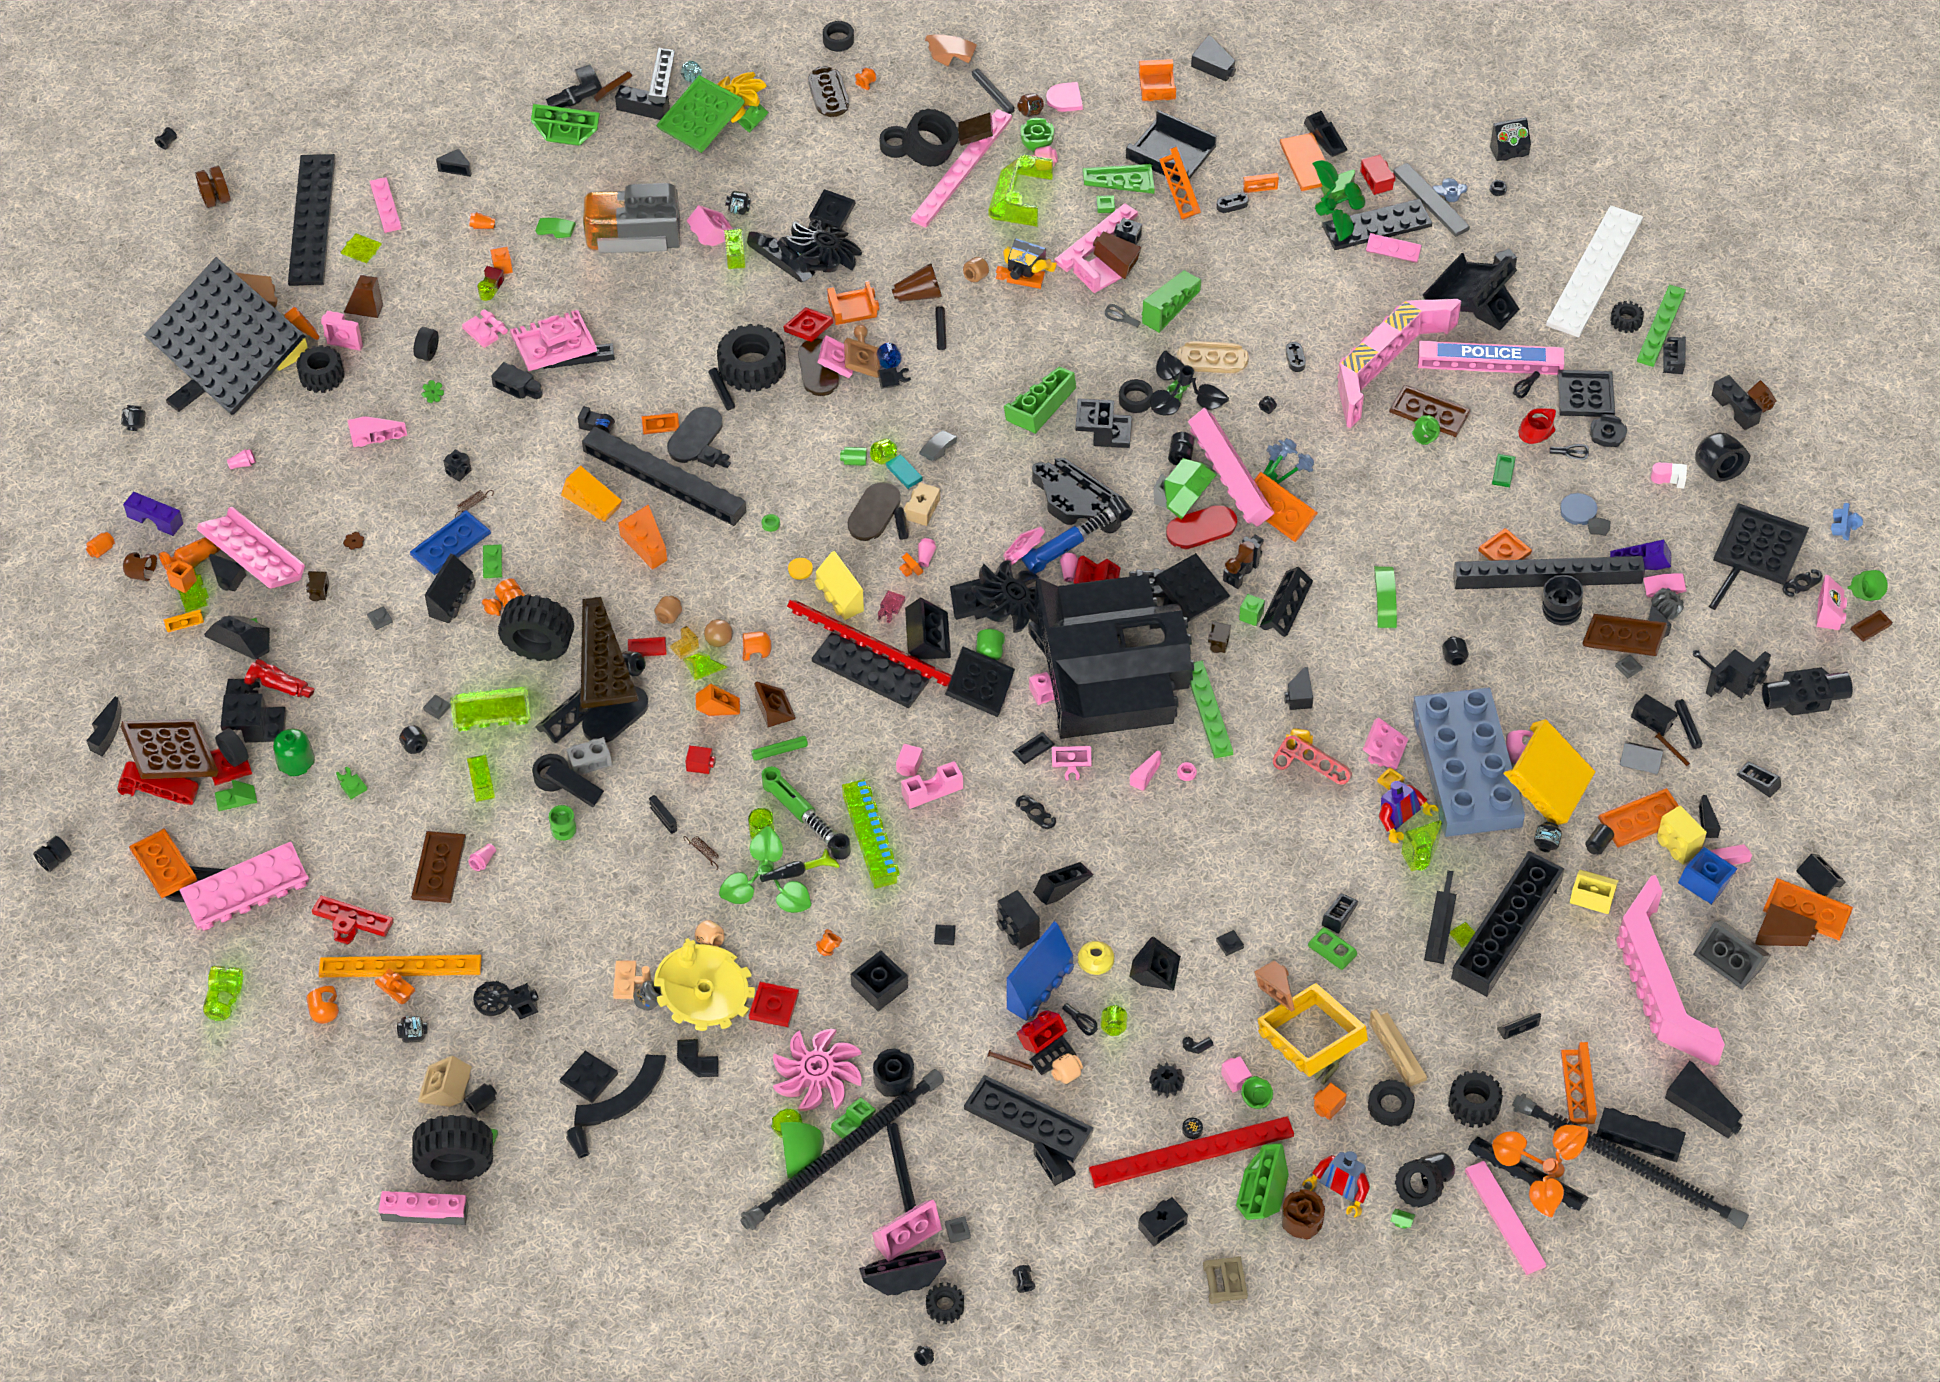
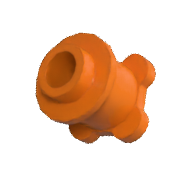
M864 68L861 74L857 73L855 75V84L866 90L870 89L869 84L876 81V73L870 68Z
M826 929L821 941L816 942L817 951L821 955L831 956L834 953L835 947L840 946L842 939L831 930Z

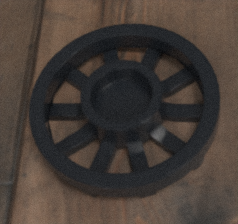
M499 981L484 982L474 993L473 1002L475 1008L481 1014L487 1016L502 1014L509 1008L508 1001L501 1000V998L508 997V1000L510 999L509 988ZM504 990L508 993V994H501V995H500V993L503 992ZM477 1000H485L479 1005L477 1003ZM500 1003L504 1005L501 1009L498 1007ZM485 1004L487 1005V1009H486V1010H484V1009L481 1008V1007L484 1006ZM495 1007L496 1011H490V1008Z

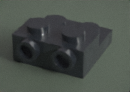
M980 579L950 586L953 612L956 620L975 616L976 620L985 618L986 616L984 615L997 607L996 605L988 607L975 597L972 587L973 585L983 587Z

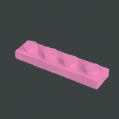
M387 177L370 181L384 233L402 229Z

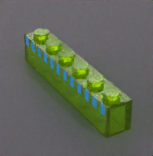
M865 779L842 784V795L874 889L896 884L897 876L900 875L897 864H893L894 855L892 848L888 849L887 844H889L886 832H882L883 822L881 817H877L878 808L876 802L871 800V797H873L871 787L866 785Z

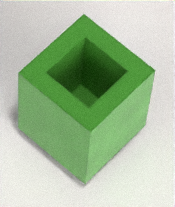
M1247 594L1240 606L1239 620L1257 626L1264 614L1265 600Z

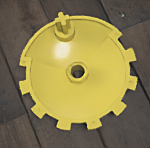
M689 938L685 939L683 947L671 952L662 960L654 977V986L660 987L662 995L657 997L660 1007L667 1006L674 1013L671 1017L675 1022L680 1024L684 1020L696 1024L695 1029L700 1031L707 1030V1026L719 1024L722 1029H725L732 1025L730 1020L737 1015L744 1017L749 1011V1008L745 1006L747 998H754L755 987H748L746 978L752 977L747 967L741 969L734 962L737 956L717 946L695 944V941H690Z

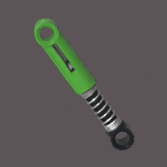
M771 766L762 771V786L764 790L772 793L800 822L809 825V828L816 832L831 850V855L835 859H846L851 853L849 837L842 833L838 834L836 831H833V828L826 825V822H823V819L816 815L815 808L781 776L778 768Z

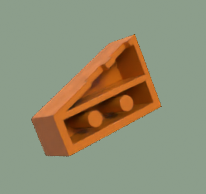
M649 505L618 522L620 536L652 570L667 561L666 547Z

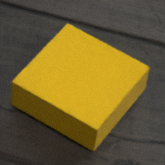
M1391 767L1377 779V782L1388 790L1391 789L1390 785L1392 782L1400 781L1403 783L1405 781V777Z

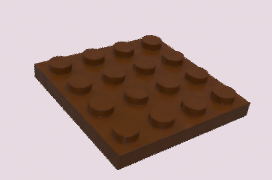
M197 719L122 721L121 729L141 779L217 777L218 769Z

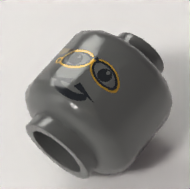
M649 980L642 983L633 992L635 1005L646 1011L655 1008L658 1005L657 997L662 996L660 987L654 986V982Z

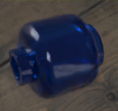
M885 343L877 349L876 355L883 368L888 369L899 366L902 356L895 344Z

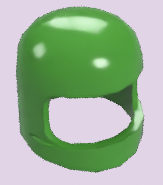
M994 629L981 630L977 634L976 652L996 661L999 660L1003 654L1002 644H1004L1005 635Z

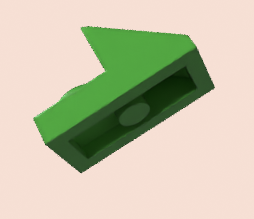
M231 780L233 788L214 792L218 811L257 803L254 786L240 781Z

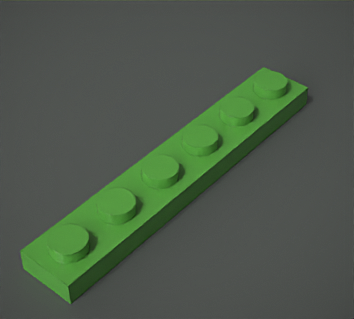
M1669 284L1638 355V363L1654 367L1684 298L1686 289Z
M1203 660L1193 662V681H1190V687L1214 759L1233 755V749Z

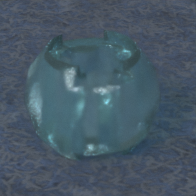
M688 61L683 64L681 75L684 80L694 82L699 75H702V68L697 62Z

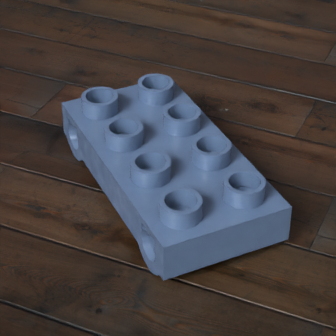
M1490 687L1414 696L1412 708L1416 733L1420 738L1438 808L1439 822L1445 837L1522 828L1525 812L1519 790L1503 774L1505 771L1512 770V765Z

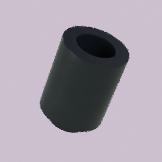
M1599 824L1585 842L1587 850L1594 855L1602 854L1614 838V832L1610 827Z
M484 1083L464 1098V1102L477 1115L496 1100L495 1095H497V1092L492 1085Z

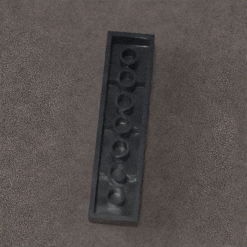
M1528 851L1454 964L1451 979L1488 997L1561 884L1565 868Z

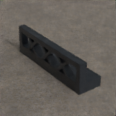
M1299 566L1285 572L1260 624L1263 630L1266 631L1274 628L1281 636L1286 637L1313 583V580ZM1300 577L1306 582L1304 587L1300 585ZM1294 591H1297V596H1298V600H1297V601H1294V597H1293V592H1294ZM1287 605H1290L1291 615L1287 613ZM1280 619L1284 620V628L1278 624Z
M580 688L535 727L539 732H545L555 744L582 722L584 717L595 707L588 708L586 712L579 711ZM574 713V722L572 724L565 723L566 714ZM553 725H561L560 734L555 737L550 728Z

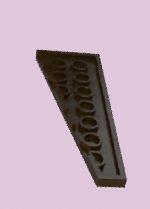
M602 598L582 599L580 696L582 709L638 701L637 692Z

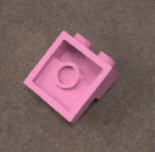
M327 311L321 319L327 344L361 351L363 343L359 324L354 321L345 320L344 314Z

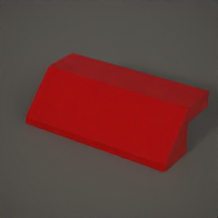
M1082 555L1078 558L1073 584L1119 578L1121 567L1109 559L1096 564Z

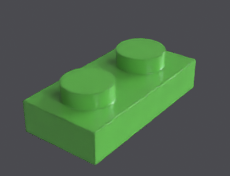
M502 544L483 545V578L502 577Z

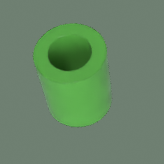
M844 447V450L840 452V461H844V465L866 466L867 447Z

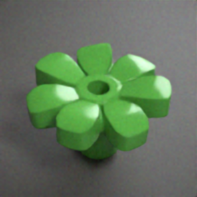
M429 380L428 384L422 386L425 391L421 395L423 398L428 397V403H433V401L439 402L441 400L439 396L444 395V390H440L442 388L440 382L435 384L434 380Z

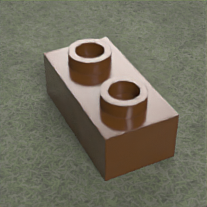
M1761 380L1747 391L1748 395L1762 409L1763 413L1771 410L1777 402L1770 389Z

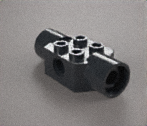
M1822 667L1784 672L1782 681L1767 682L1762 685V699L1767 710L1784 708L1792 716L1829 711L1832 701L1851 698L1853 693L1852 680L1848 672L1829 674Z

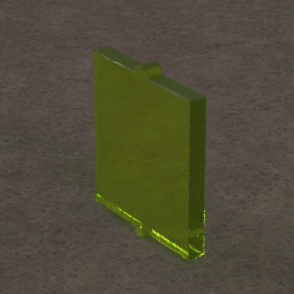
M355 233L350 241L346 242V246L340 253L367 264L372 256L376 255V251L382 243Z

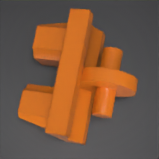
M390 968L386 970L382 977L375 980V985L400 1004H405L415 992L413 986Z

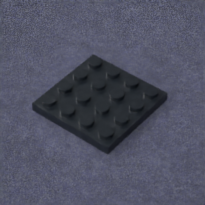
M1738 503L1713 561L1784 585L1801 550L1809 527Z

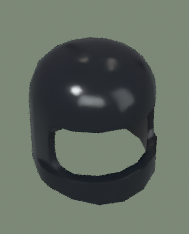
M1439 1152L1421 1157L1422 1159L1432 1161L1431 1163L1438 1166L1437 1168L1442 1172L1441 1175L1444 1178V1182H1448L1454 1177L1455 1165L1448 1154ZM1420 1173L1423 1186L1428 1189V1180L1424 1178L1426 1177L1425 1175Z

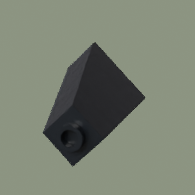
M1689 1061L1667 1089L1666 1100L1729 1139L1732 1134L1737 1135L1741 1130L1743 1124L1740 1122L1743 1115L1693 1062Z

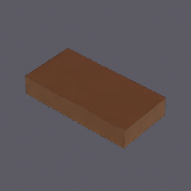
M1878 610L1851 626L1850 630L1864 642L1890 627L1893 622L1881 610Z

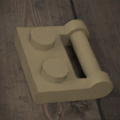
M1241 1256L1203 1262V1269L1207 1274L1210 1291L1208 1296L1210 1304L1247 1299L1248 1293ZM1215 1269L1221 1270L1224 1292H1218Z

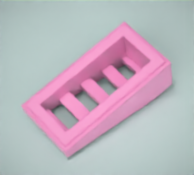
M1156 751L1130 775L1131 786L1142 791L1145 790L1161 764L1160 751Z

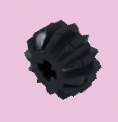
M1166 1062L1165 1066H1162L1158 1063L1157 1069H1152L1149 1083L1152 1084V1091H1157L1158 1096L1162 1093H1165L1166 1098L1169 1097V1093L1176 1096L1177 1091L1183 1089L1185 1077L1182 1075L1181 1069H1176V1064L1169 1066L1168 1062Z

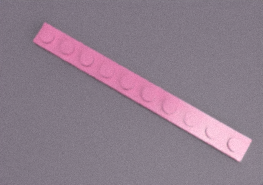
M999 109L995 111L992 115L993 136L970 143L912 215V222L924 227L929 225L1012 120L1011 114Z

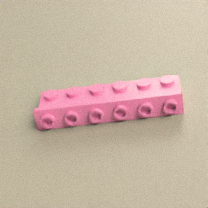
M229 507L225 517L198 523L197 530L268 588L272 589L301 580L305 565L235 508Z
M288 842L180 889V893L197 930L202 928L205 931L214 927L213 923L221 920L222 923L229 921L233 918V914L240 912V915L251 911V907L256 904L263 906L269 903V899L272 897H284L289 894L288 890L293 888L300 890L306 887L309 877L306 875L292 842Z

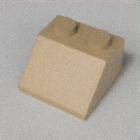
M453 1055L429 1065L418 1102L447 1107L461 1103L465 1097V1089L470 1080L472 1066Z

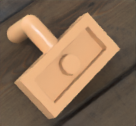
M616 961L614 999H634L635 984H642L648 980L651 981L649 967H642V976H636V961Z

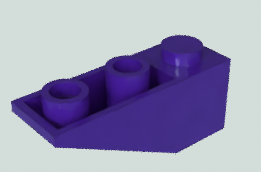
M1664 539L1610 551V557L1643 556L1645 570H1661L1671 567L1672 552Z

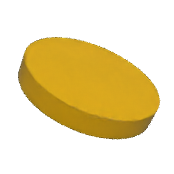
M806 558L793 559L788 565V573L794 579H806L813 572V565Z

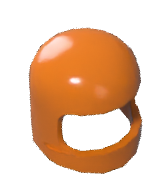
M766 632L743 633V661H750L752 653H761V658H766L770 655L772 644L770 636Z
M333 986L317 988L307 995L308 1010L313 1021L324 1024L333 1021L338 1016L339 1007L333 1003L337 998V993ZM330 992L333 995L328 999V1002H324L322 1000V993Z

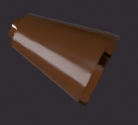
M927 264L894 284V289H891L894 299H898L899 302L942 297L932 264Z

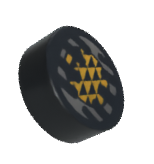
M1188 1118L1183 1122L1182 1132L1189 1139L1199 1138L1203 1133V1124L1197 1118Z

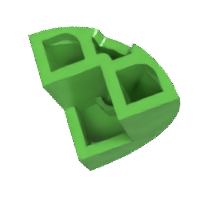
M800 1122L781 1123L788 1179L801 1172L802 1169H805L807 1165L821 1156L824 1147V1136L815 1126Z

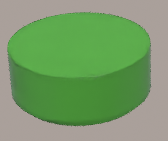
M768 514L762 518V528L765 531L773 532L780 527L778 516Z

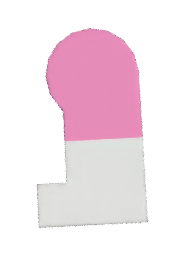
M1656 463L1652 467L1650 478L1656 484L1673 483L1677 484V488L1684 489L1687 465Z

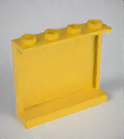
M1547 719L1532 723L1530 729L1534 734L1514 768L1505 771L1503 774L1548 822L1560 825L1568 822L1594 776L1595 770Z

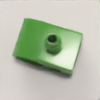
M759 103L758 106H750L737 122L750 133L769 112Z

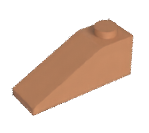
M1272 961L1254 971L1258 987L1291 1012L1295 1010L1287 977L1289 973L1284 965L1281 966L1276 961Z

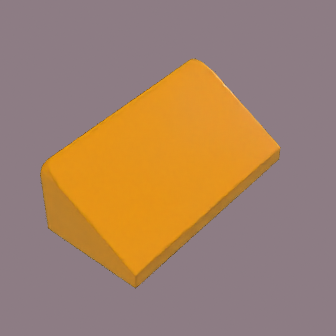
M201 609L163 619L167 632L204 622Z

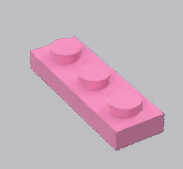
M1370 233L1366 251L1418 263L1422 245Z

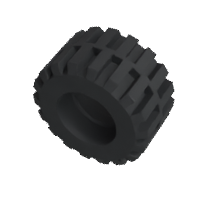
M319 345V347L312 346L311 349H305V352H302L300 357L297 358L296 367L300 383L308 391L313 389L314 393H318V391L325 393V390L332 391V387L337 388L339 386L338 383H342L344 368L341 356L336 349H331L330 346L324 347L323 345Z
M1473 1070L1472 1073L1466 1071L1464 1076L1460 1074L1457 1076V1080L1453 1081L1448 1107H1450L1449 1111L1451 1114H1454L1456 1121L1461 1119L1462 1125L1465 1126L1466 1123H1469V1127L1474 1128V1124H1477L1478 1128H1481L1483 1123L1487 1126L1491 1124V1120L1495 1121L1497 1115H1499L1503 1098L1502 1087H1499L1500 1083L1497 1080H1493L1494 1077L1491 1074L1487 1076L1484 1071L1481 1073H1477V1070ZM1468 1094H1478L1486 1101L1476 1104L1467 1100L1465 1096Z

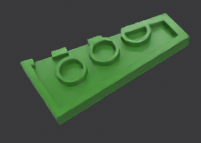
M1151 164L1083 168V181L1086 186L1155 193Z

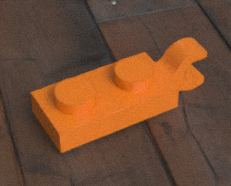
M997 266L996 279L1004 280L1007 278V283L1041 289L1045 277V271H1039L1030 278L1021 275L1018 280H1015L1010 276L1011 272L1008 268Z

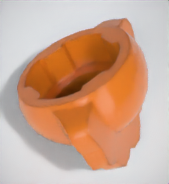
M494 598L482 600V605H484V609L488 614L500 616L502 604L499 600Z

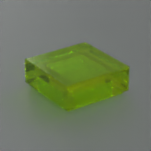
M1467 922L1450 931L1451 937L1461 948L1467 946L1475 934V931Z

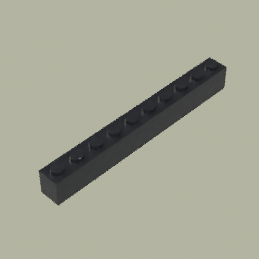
M594 427L582 440L583 452L732 526H735L747 512L746 501L741 497L730 494L725 489H720L711 482L704 481L696 475L668 463L664 459H659L650 452H645L637 446L607 433L605 430Z
M1643 556L1461 561L1454 564L1453 580L1455 590L1544 587L1550 578L1557 575L1572 576L1582 586L1642 584L1645 567Z

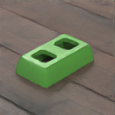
M1325 927L1308 942L1309 948L1341 970L1358 954L1354 947ZM1323 934H1327L1332 938L1328 945H1323L1318 941ZM1339 945H1343L1349 950L1342 957L1334 952Z

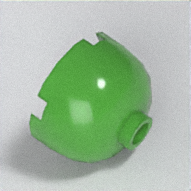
M1044 118L1028 119L1027 123L1022 124L1020 129L1023 145L1031 151H1035L1039 147L1050 146L1054 139L1053 124L1051 122L1050 124L1047 123Z

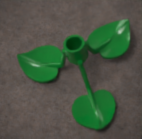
M1324 160L1315 161L1312 164L1316 169L1319 180L1325 188L1329 189L1325 196L1321 198V201L1316 203L1315 210L1320 216L1332 214L1338 239L1342 241L1353 233L1354 225L1347 213H1343V210L1335 209L1336 205L1348 200L1352 209L1360 210L1365 206V197L1357 184L1349 182L1344 187L1347 197L1336 202L1332 198H1327L1336 187L1335 181L1338 180V173L1330 162Z

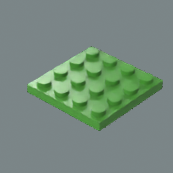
M699 75L656 126L664 133L702 153L742 107L745 101L736 94Z

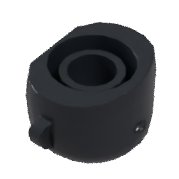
M1718 432L1705 437L1699 443L1695 452V462L1710 478L1722 482L1739 476L1748 466L1751 455L1736 438L1727 433Z

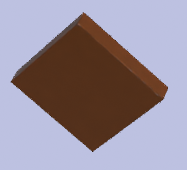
M630 71L604 86L594 96L595 101H600L620 88L621 85H624L632 77Z

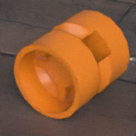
M512 578L501 581L495 588V594L504 607L511 599L520 595L525 596L516 580Z

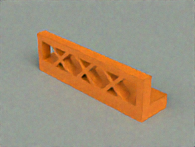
M1174 147L1170 149L1171 155L1159 160L1181 219H1186L1201 213L1178 149ZM1174 159L1175 165L1173 169L1167 168L1164 163ZM1174 174L1181 177L1178 184L1171 182ZM1179 189L1186 191L1183 199L1176 196ZM1184 204L1192 206L1193 210L1184 214L1182 212Z
M1579 1042L1578 1050H1561L1569 1121H1573V1124H1595L1597 1110L1588 1042ZM1578 1055V1062L1573 1066L1567 1061L1566 1056ZM1573 1071L1581 1078L1576 1084L1569 1079V1075ZM1575 1089L1583 1094V1098L1579 1102L1571 1097V1093ZM1579 1108L1585 1112V1118H1574L1573 1112Z

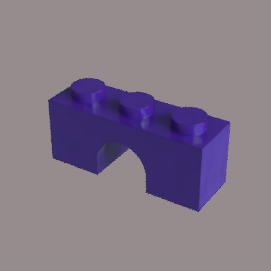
M133 491L123 504L128 518L142 524L148 518L156 524L159 531L174 536L183 525L180 510Z

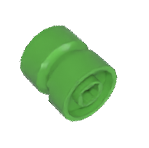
M558 805L551 809L548 818L552 836L560 841L571 839L576 833L573 810L566 805Z

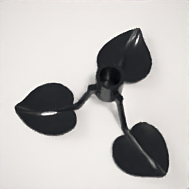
M1166 350L1160 355L1156 364L1157 375L1166 381L1172 378L1173 380H1178V384L1172 395L1166 390H1157L1151 395L1150 405L1154 413L1163 416L1176 413L1180 408L1181 402L1175 398V395L1180 386H1188L1191 383L1194 393L1198 395L1196 401L1202 408L1207 410L1217 409L1229 401V397L1215 386L1202 384L1197 390L1196 378H1193L1194 369L1191 366L1184 365Z

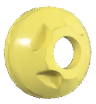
M1100 941L1088 942L1081 947L1078 953V963L1085 972L1100 975L1112 968L1114 953L1106 943ZM1093 949H1100L1102 954L1100 956H1093L1090 952Z

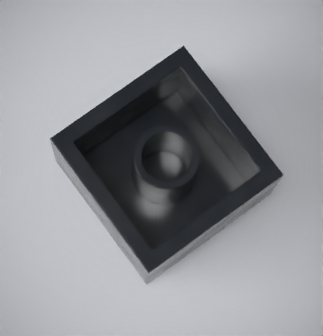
M1018 890L997 901V926L1001 931L1007 933L1008 940L1013 946L1016 945L1021 950L1040 939V918Z
M881 950L850 973L851 986L878 1012L908 989V975Z

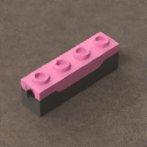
M382 1191L379 1213L382 1221L466 1225L469 1206L466 1195Z

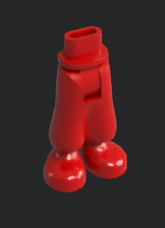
M259 658L255 663L251 664L244 680L245 684L252 685L257 679H260L261 684L267 688L292 696L297 694L299 698L302 696L310 698L315 691L304 680L290 676L278 667L269 665Z

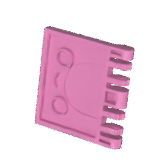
M578 310L571 311V316L580 328L581 335L549 347L542 339L539 330L544 320L538 321L539 328L536 327L535 323H530L531 330L526 331L524 326H520L521 333H519L517 327L510 329L511 337L528 371L537 370L541 367L554 365L558 362L597 351L596 345ZM564 313V318L570 317L569 313Z

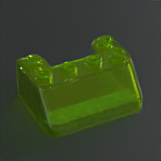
M530 686L460 693L450 697L453 729L458 728V731H468L474 725H479V728L490 727V723H498V726L510 725L509 721L516 722V725L528 724L529 720L532 719Z

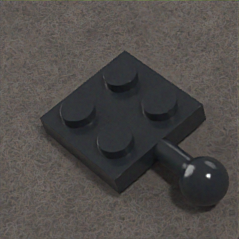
M824 189L810 213L809 219L810 221L821 220V227L824 231L827 227L842 229L856 202L854 199Z

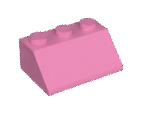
M925 1201L872 1232L875 1246L888 1261L893 1260L942 1230L935 1201Z

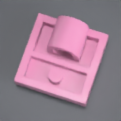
M1377 718L1373 722L1363 750L1369 754L1368 761L1371 764L1376 763L1380 767L1386 766L1395 770L1399 765L1408 738L1382 719Z

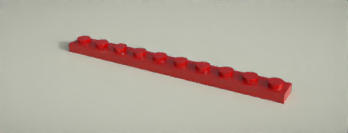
M789 600L787 607L792 609L793 614L801 617L805 615L808 617L807 620L812 623L824 624L823 628L832 632L836 630L840 632V636L849 640L853 638L856 640V644L862 647L869 646L872 648V652L882 655L884 653L888 655L889 660L896 663L899 661L905 663L904 667L913 671L917 669L921 671L920 674L930 679L934 677L938 679L937 683L943 686L948 685L951 674L797 600Z
M1288 1116L1091 1166L1089 1167V1173L1094 1188L1292 1138L1294 1137V1131Z

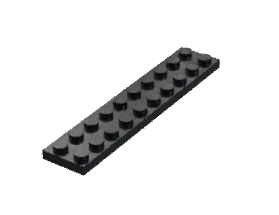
M335 154L300 155L288 274L289 286L324 285Z

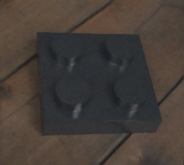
M585 1050L559 1080L561 1084L593 1103L618 1075V1071Z

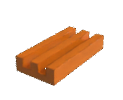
M1278 173L1243 177V191L1249 193L1278 189Z

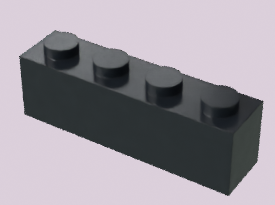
M1604 1107L1596 1134L1597 1137L1601 1136L1602 1139L1605 1138L1607 1141L1677 1163L1686 1132L1678 1128L1661 1125L1656 1121L1641 1119L1636 1115L1625 1114L1614 1108Z

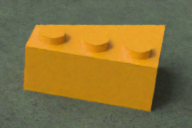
M581 465L566 478L561 496L604 522L620 508L622 502L620 498Z

